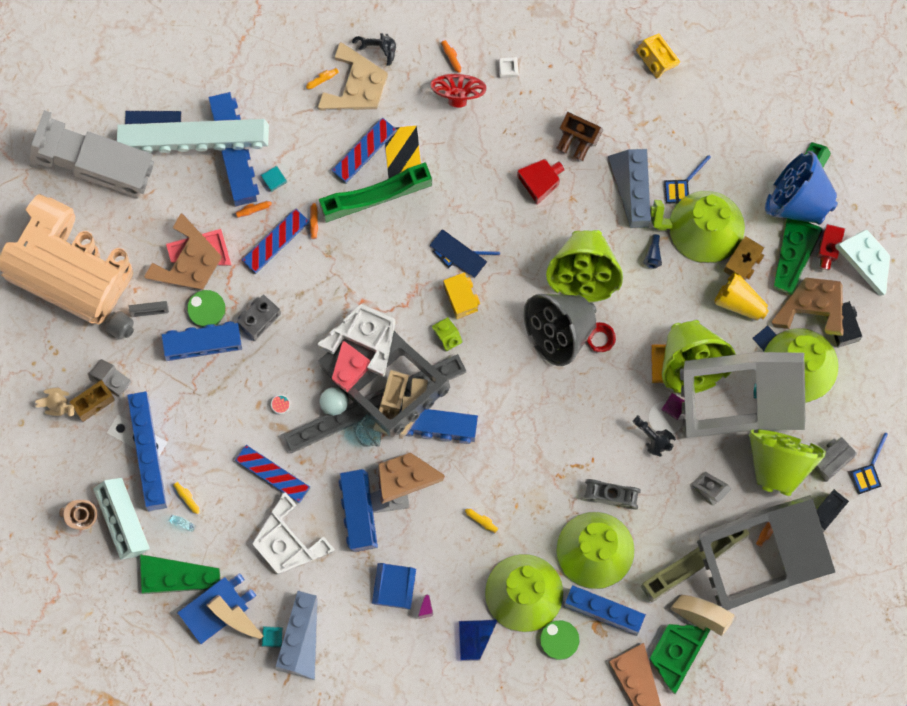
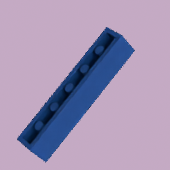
M231 92L209 97L214 121L241 120L240 114L236 115L235 109L238 108L236 97L232 98ZM225 148V150H222V155L235 207L257 202L256 195H259L258 185L253 184L252 181L255 173L253 166L249 167L248 160H251L249 149L235 150L233 148Z
M147 391L128 394L145 505L148 512L167 508L149 396Z

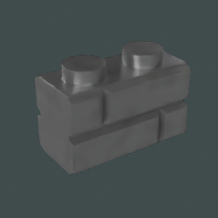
M840 437L838 440L834 438L826 445L828 449L826 450L825 457L814 468L826 482L857 455V452L849 446L843 437Z

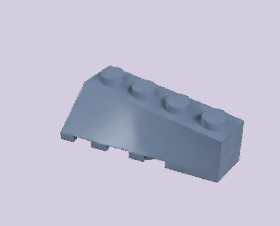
M628 149L608 156L629 227L649 228L651 215L647 149Z
M297 591L276 663V669L312 680H315L318 603L316 595Z

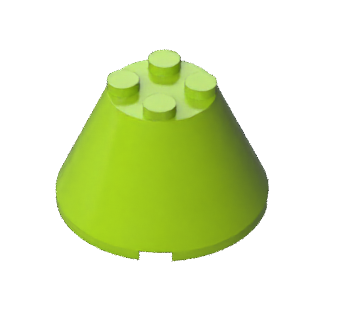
M698 191L687 195L675 206L670 217L673 224L672 229H670L672 242L681 254L695 262L717 263L729 258L734 254L744 237L745 223L740 209L730 198L718 192Z
M599 230L574 231L569 240L549 262L546 278L548 284L556 293L580 295L590 303L608 299L616 290L619 291L623 283V272L606 239L602 236V232Z
M699 320L675 323L671 326V331L667 335L662 380L667 388L669 387L675 393L681 394V386L684 385V380H680L681 368L684 369L685 361L736 355L735 350L725 340L700 324ZM731 372L694 376L695 393L713 388L718 380L722 377L726 379Z
M804 328L783 331L769 342L764 351L804 353L805 403L823 397L829 392L837 379L839 370L837 354L831 343L815 331Z
M752 429L749 433L756 481L765 491L773 492V490H778L783 495L791 496L792 492L797 489L826 454V451L813 443H810V446L800 443V438L763 429H759L758 433H754V429Z
M587 512L574 517L562 529L556 547L557 559L564 574L575 584L588 589H604L621 581L632 566L635 551L633 538L627 527L619 519L603 512Z
M529 554L514 555L501 561L491 571L485 587L486 604L494 619L507 629L533 632L547 626L557 616L563 602L562 581L554 567L544 559Z

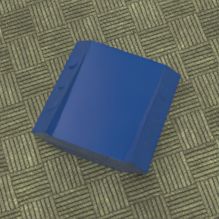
M378 563L372 604L411 610L416 569L413 567Z

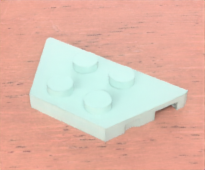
M861 231L855 236H851L845 241L836 244L835 247L876 293L879 296L885 295L890 255L869 231Z

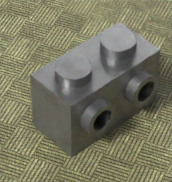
M263 294L260 298L256 297L253 300L248 311L244 310L238 316L237 323L239 328L256 341L281 315V311Z

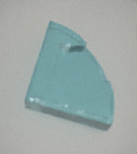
M171 515L169 519L170 523L176 526L180 525L190 532H193L196 525L183 517Z

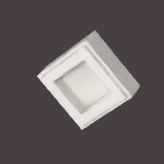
M517 57L498 59L500 78L519 76Z

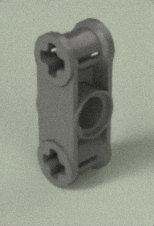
M586 479L585 483L587 486L585 495L582 498L583 500L620 506L631 510L638 509L637 499L641 489ZM607 491H614L616 498H609Z

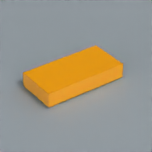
M666 344L651 345L652 383H664L662 380V368Z

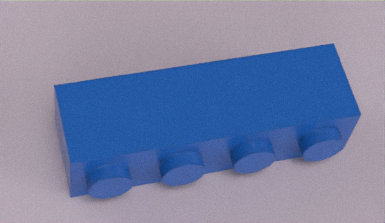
M232 321L225 322L220 326L210 324L201 329L190 327L186 328L185 331L177 332V330H170L166 334H162L166 361L242 350L239 325Z
M425 409L405 436L412 437L415 434L421 435V438L424 439L438 437L442 441L450 442L454 439L459 440L463 444H470L475 442L478 415Z
M359 469L340 473L339 488L343 492L341 505L346 515L344 517V526L348 530V536L346 537L348 548L354 552L378 548L368 472Z
M572 585L564 605L565 608L635 636L638 635L646 616L644 613Z

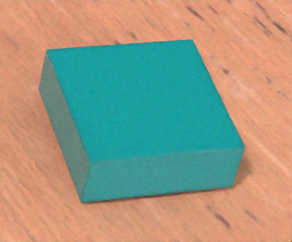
M278 166L261 175V178L271 192L287 183Z
M263 626L262 635L264 637H262V647L281 648L283 627Z

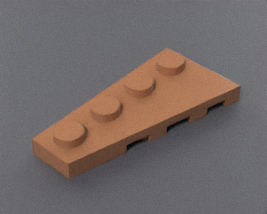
M644 643L609 661L633 706H661Z

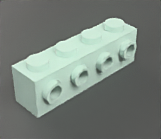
M123 479L105 480L93 488L120 559L138 557L150 548Z

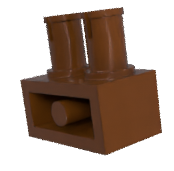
M567 111L559 128L563 135L556 149L567 154L573 138H577L580 143L573 157L584 161L590 146L596 147L603 129Z

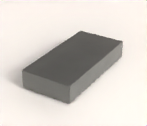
M167 301L128 305L131 317L169 312Z

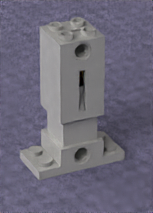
M45 110L32 141L30 154L31 167L37 168L38 164L52 168L53 164L74 171L73 176L137 199L140 193L144 194L148 181L146 176L150 177L154 161L151 160L153 155L151 153L88 131L85 136L65 129V123L52 119L51 112Z

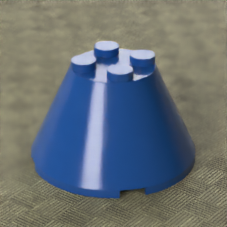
M807 151L808 154L806 155L803 153L799 154L781 172L773 184L777 187L772 195L768 194L766 199L765 211L768 215L820 225L825 220L829 211L835 210L838 205L836 201L837 193L815 153Z

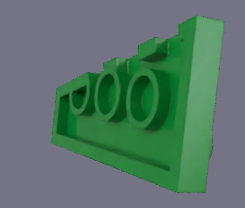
M787 219L774 283L775 289L789 295L793 294L823 231L822 227L810 222Z
M140 554L142 594L207 590L221 580L220 568Z

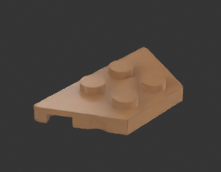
M411 452L380 463L377 467L379 489H381L380 502L383 504L442 482L445 476Z

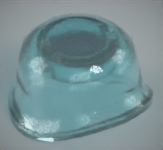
M368 415L362 417L354 425V437L363 447H379L381 442L380 432L373 430L375 421Z

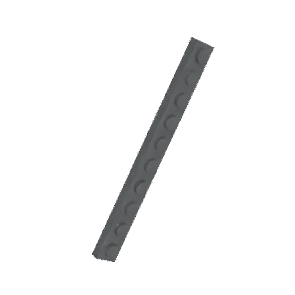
M458 354L433 365L448 381L466 373V369ZM421 371L408 377L403 396L410 397L413 378L428 380L427 389L434 382ZM385 388L365 397L378 410ZM353 402L341 414L334 416L327 414L284 434V438L291 452L294 453L370 417Z

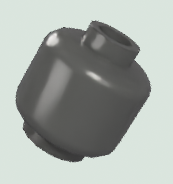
M122 311L112 312L105 321L107 332L118 340L125 337L129 338L134 332V321Z

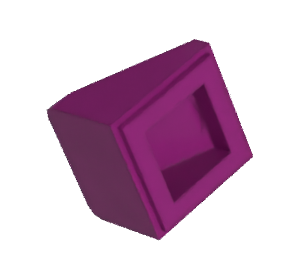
M428 594L423 599L418 614L419 619L434 615Z

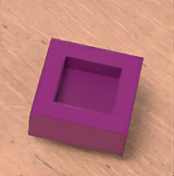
M671 393L661 410L678 420L682 414V402H685V400Z

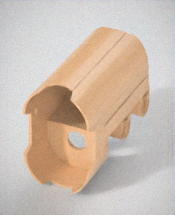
M38 194L26 208L31 220L18 242H6L1 252L0 271L3 272L1 276L14 285L92 324H101L109 316L133 277V269L129 263L128 255L124 249L116 248L112 250L106 261L100 259V253L95 245L94 238L88 231L80 232L72 244L66 242L75 221L73 209L51 197L48 198ZM85 239L90 240V243H87L85 245L81 244V242ZM118 256L124 257V260L115 262V259Z

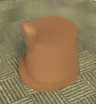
M73 500L65 508L60 509L59 515L64 518L66 525L70 528L85 530L92 527L96 522L97 509L90 501Z

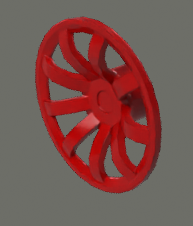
M465 74L441 75L431 81V90L441 97L448 98V104L456 108L465 107L467 100L479 98L487 90V86L482 80ZM452 78H459L457 87ZM443 79H446L449 82V85L446 82H444ZM464 79H469L470 81L462 88ZM439 90H444L446 93L442 94Z

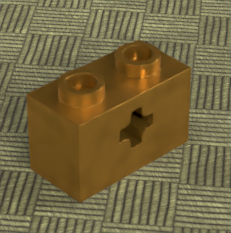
M745 236L726 264L723 272L728 275L737 272L744 280L746 278L749 280L755 271L752 269L755 263L759 265L765 256L762 254L765 247ZM745 258L749 259L746 263L742 262Z
M101 380L69 402L74 406L75 412L84 422L114 402L115 399Z

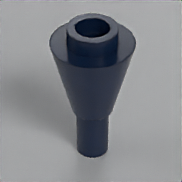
M653 234L652 243L643 261L651 269H656L662 265L659 247L660 235Z

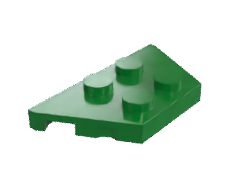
M668 624L649 660L673 694L677 693L711 629L706 627L702 630L694 625L680 626Z

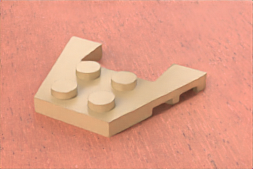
M340 42L335 60L352 64L353 66L343 96L339 97L323 92L318 110L377 109L388 73Z

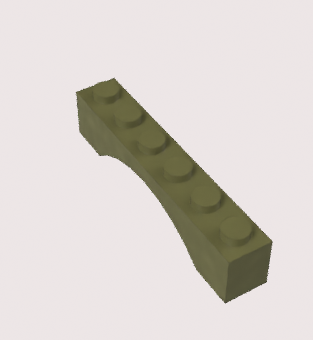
M745 529L713 541L711 547L715 560L744 541L750 534L748 530ZM697 547L672 565L643 582L641 589L651 603L705 567L703 559L706 558L704 551L700 552L699 547Z

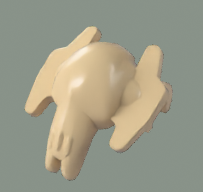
M59 387L45 389L44 393L49 394L48 397L35 401L38 403L36 404L37 408H49V410H45V414L62 416L64 413H68V416L74 415V406L68 405L67 399L64 397L68 396L69 392L63 391Z

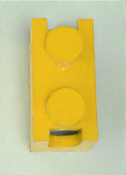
M465 272L443 280V287L456 319L478 312L477 308L480 305V300L477 294H473L471 289L473 288V283L470 277H466Z

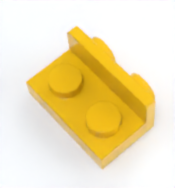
M659 33L644 39L636 49V52L656 78L661 77L665 71L678 66L680 63Z

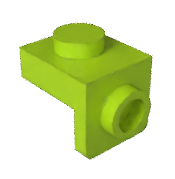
M654 200L653 206H650L652 225L658 230L672 229L673 224L671 220L663 218L665 206L662 200Z
M449 317L432 326L433 331L441 340L446 351L463 342L458 329Z

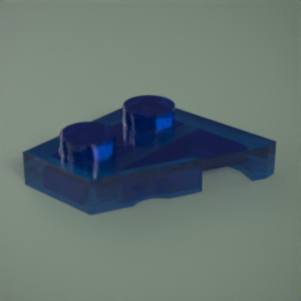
M497 620L459 621L460 661L481 660Z

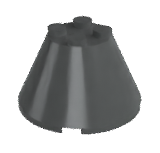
M535 294L525 303L524 324L528 336L532 335L537 344L534 347L538 353L553 365L565 366L573 362L592 331L596 328L595 313L597 310L593 303H589L580 295Z

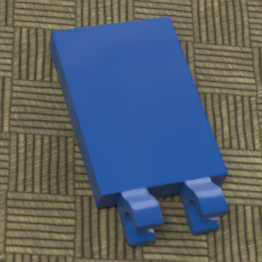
M240 573L229 581L226 577L222 578L177 612L200 644L228 625L211 611L206 605L217 595H220L230 609L238 605L245 612L249 609L246 603L257 596L251 589L241 597L235 591L234 587L245 580Z

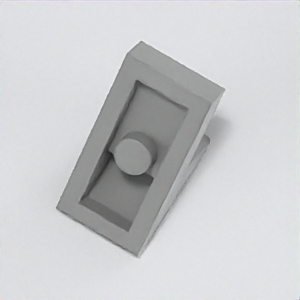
M102 359L90 372L93 378L98 381L102 380L106 387L119 397L132 383L129 378L116 370L113 364Z
M704 472L692 484L712 505H715L717 502L719 503L731 490L727 483L707 472Z
M381 490L371 493L373 513L410 508L408 494L382 504L380 502Z

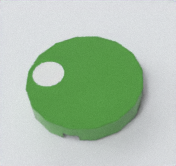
M202 290L190 298L188 314L191 321L199 327L204 328V326L210 324L216 326L225 316L226 306L223 298L217 292Z
M563 620L549 623L543 629L540 637L541 647L546 655L556 660H565L571 657L577 651L580 643L577 629L571 623Z

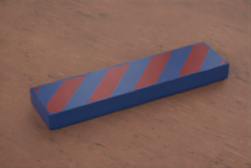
M382 118L332 169V172L347 184L397 132V129Z
M297 209L293 210L242 259V262L257 274L310 223L309 220Z
M245 445L235 460L238 464L282 493L286 492L291 499L299 504L310 489L309 485L248 445Z

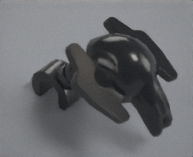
M380 33V39H365L362 36L353 38L352 43H357L361 40L362 44L358 48L359 50H364L367 46H380L385 56H387V66H390L394 61L396 42L388 34L384 36L383 33Z
M639 415L634 418L632 422L651 439V444L646 443L647 451L650 454L661 457L662 454L660 452L673 449L674 445L670 443V440L675 441L676 438L670 431L665 429L655 433L648 426V422H644Z

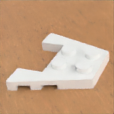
M361 304L343 320L344 322L339 327L334 328L329 333L330 335L321 340L317 345L320 349L334 354L342 339L345 338L376 353L367 368L369 371L384 377L395 319Z
M286 492L282 495L253 542V546L277 574L335 551L324 536L307 549L282 519L297 507Z

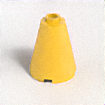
M737 272L732 273L727 279L728 282L725 286L723 285L720 288L714 303L717 306L758 321L760 318L763 320L769 312L767 309L768 304Z

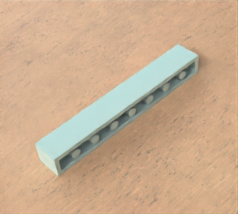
M265 119L118 125L117 142L148 153L157 150L163 153H168L171 150L188 152L189 149L207 151L210 148L219 151L225 150V148L242 150L244 147L262 149V146H268L269 124Z

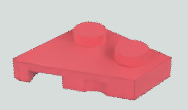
M344 341L341 345L332 376L333 382L348 392L368 371L367 367L371 361Z

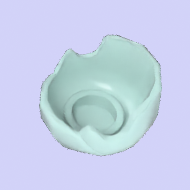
M336 387L326 389L321 394L319 400L322 411L332 416L341 414L349 404L347 394L342 389Z

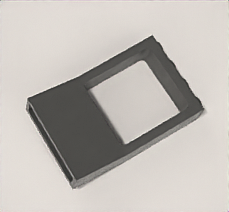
M395 331L393 332L387 367L400 356H405L434 384L391 420L385 417L359 392L378 374L368 370L348 392L343 390L357 406L392 438L395 435L401 434L410 422L416 421L425 409H430L439 397L445 396L451 388L448 379L407 344ZM344 338L334 354L328 352L318 362L321 369L332 379L341 345L344 341L370 361L376 352Z
M811 495L763 509L699 534L700 540H697L700 552L704 551L706 556L703 559L706 570L710 569L712 577H709L712 589L716 588L718 595H715L716 603L726 610L787 587L836 573ZM763 522H770L785 568V574L728 596L711 543Z

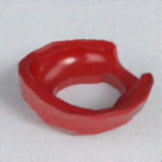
M597 322L596 328L588 337L587 342L594 351H610L615 345L616 334L610 325L604 322ZM598 332L604 333L608 338L607 343L603 346L595 347L591 341L593 336Z

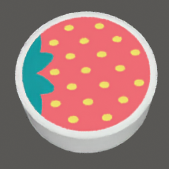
M285 395L275 396L271 401L273 412L278 415L286 414L290 410V400Z

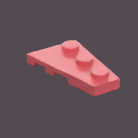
M218 229L202 234L222 256L218 265L232 266L222 230ZM189 238L166 244L171 263H176Z

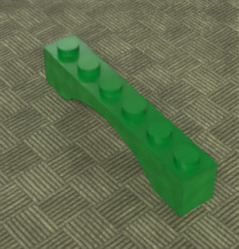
M426 162L407 168L403 172L375 185L354 191L334 193L320 198L319 206L327 223L431 187L432 177Z

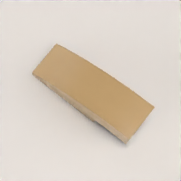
M392 370L389 372L379 411L389 420L395 418L399 413L409 375ZM375 422L373 430L387 434Z
M412 379L410 397L403 396L401 412L427 390L428 380ZM415 421L410 422L405 427L404 431L399 434V439L405 437Z
M217 595L206 604L215 615L234 629L259 639L264 637L238 605L230 609L220 595Z
M681 595L671 607L672 611L702 630L707 627L720 636H723L730 627L735 616L718 605L688 595Z

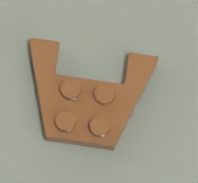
M181 213L173 229L189 238L171 271H167L152 262L144 278L204 290L222 256L185 215Z
M805 277L773 319V327L790 329L795 313L829 316L824 329L826 334L843 336V285L841 281Z

